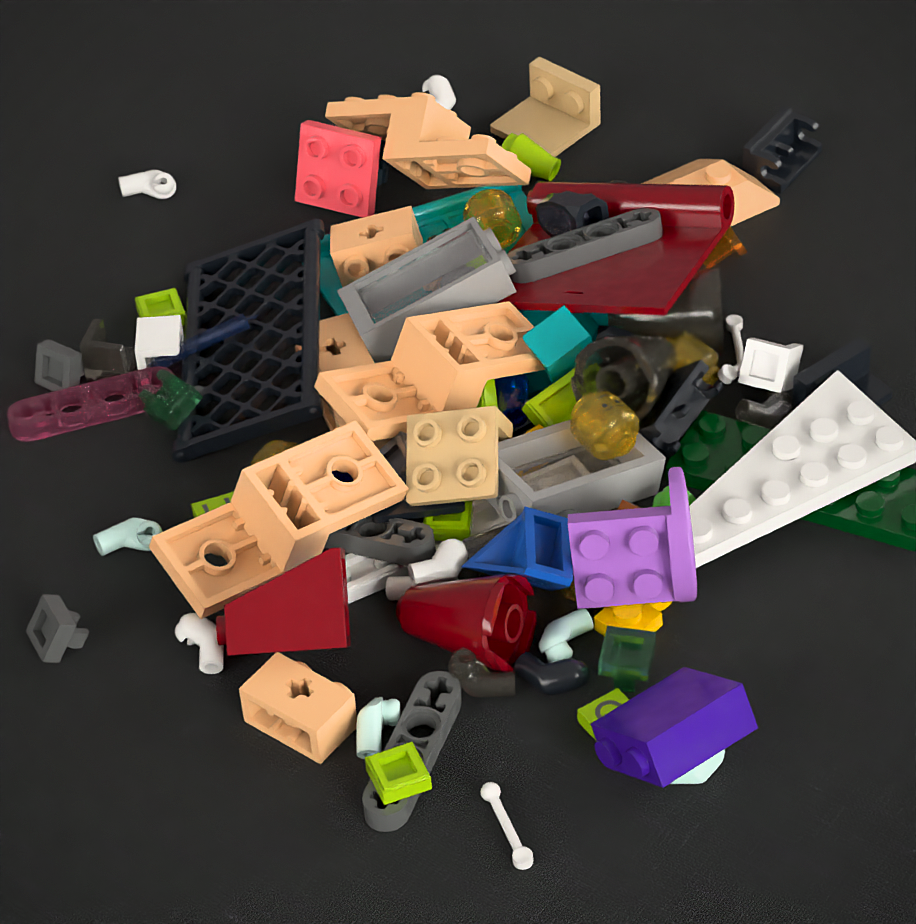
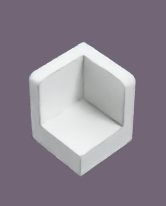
M180 315L137 318L135 357L140 383L149 382L150 365L148 364L153 360L155 361L154 357H174L179 354L181 349L180 342L184 341Z
M756 338L747 339L738 382L778 393L792 389L793 378L798 373L803 345L793 343L785 346Z

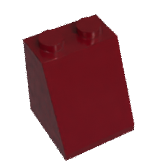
M330 548L224 605L225 615L216 617L218 645H227V655L346 648L351 646L345 549Z

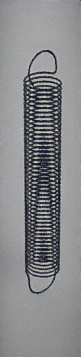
M243 314L182 341L183 344L182 346L180 344L181 349L178 355L174 357H154L157 364L155 365L154 363L157 371L165 369V367L167 368V366L169 367L173 363L175 364L198 353V350L200 352V350L202 351V349L204 350V348L206 349V347L208 348V346L210 347V345L212 346L216 342L220 343V341L222 342V340L224 341V339L226 340V338L228 339V337L230 338V336L232 337V335L234 336L238 332H244V330L250 329L248 324L250 320L245 318V323L242 317Z

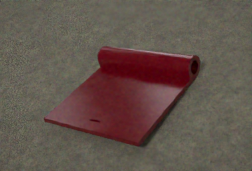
M538 182L533 190L529 191L527 196V210L532 215L533 224L510 251L551 238L538 223L536 207L548 194L564 191L580 194L592 193L607 202L610 218L641 208L656 209L661 215L663 235L654 242L534 282H512L517 292L497 303L510 301L518 310L557 311L565 305L571 313L666 316L730 227L735 208L733 190L728 185ZM587 211L584 214V220L588 217Z

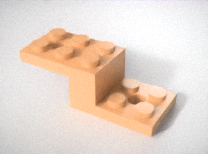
M415 92L412 93L411 97L399 98L392 95H379L378 99L368 100L358 97H347L345 101L328 102L325 118L338 127L381 137V140L386 141L382 159L425 189L529 185L531 169L519 161L516 154L506 151L496 144L494 138L487 135L476 134L469 139L471 127L460 120L454 111L445 109L437 103L435 97L430 94Z
M508 301L406 317L391 361L319 372L314 388L347 424L356 420L371 441L395 437L400 431L407 433V415L477 408L487 380L545 370V368L523 340V335L534 328V326Z
M355 420L242 469L230 503L152 536L149 548L199 618L203 619L224 609V605L321 554L329 534L403 501L409 488ZM337 470L341 473H348L354 481L342 482L333 476L332 471ZM212 553L222 556L226 560L227 565L221 567L211 565L206 561L204 555Z

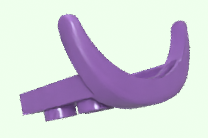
M673 467L668 471L670 506L568 514V531L577 609L670 601L682 603L692 602L696 599L697 576L692 523L686 481L681 467Z

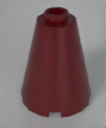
M510 573L412 586L399 598L396 607V617L403 631L409 635L496 671L512 672L514 668L511 665L516 662L521 654L529 652L533 642L536 611L528 610L527 596H534V591L526 577Z

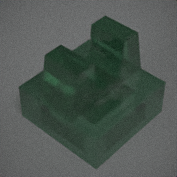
M161 369L156 376L162 381L163 386L156 394L143 389L139 397L145 405L143 410L153 420L176 430L202 400L203 396L193 386L185 383L170 372Z
M607 626L598 661L599 675L613 677L614 690L619 688L620 691L634 692L636 680L648 681L656 647V632Z

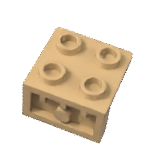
M538 57L529 63L530 97L491 123L490 128L491 133L503 139H506L511 133L516 135L524 133L540 147L556 157L600 125V85L544 58Z
M496 406L407 415L406 486L409 490L406 494V502L411 506L496 498L498 496V442L513 438V424Z

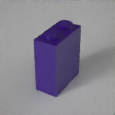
M687 667L679 669L590 724L597 741L595 743V751L604 766L662 788L758 728L743 683Z

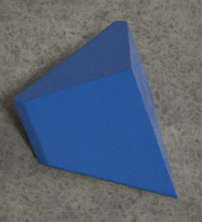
M524 507L522 513L461 567L493 576L509 573L518 574L526 577L531 586L549 591L570 587L573 581L568 518Z

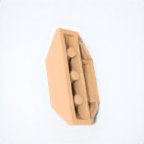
M697 159L642 183L728 185L733 190L735 202L733 221L730 226L776 207L780 203V198L755 177L723 159Z

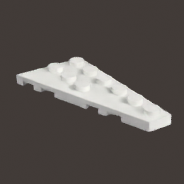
M837 370L689 506L696 568L915 463L916 440Z

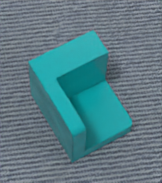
M565 305L523 335L525 344L543 364L552 383L559 380L588 358L593 360L598 356L590 334Z

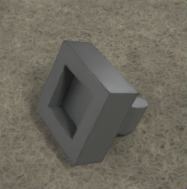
M50 339L38 343L35 383L65 397L73 396L79 393L80 376L88 373L89 356L86 354L82 355V353Z
M42 594L26 630L42 662L60 663L66 648H82L89 634L86 628H76L80 615L77 612L67 610L60 595Z

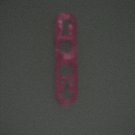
M155 366L22 399L11 405L7 411L10 432L19 441H35L166 407L174 402L177 397L175 375L166 367ZM111 395L125 396L118 401L108 402L104 400ZM77 405L82 407L75 412L65 413L61 411L68 406Z

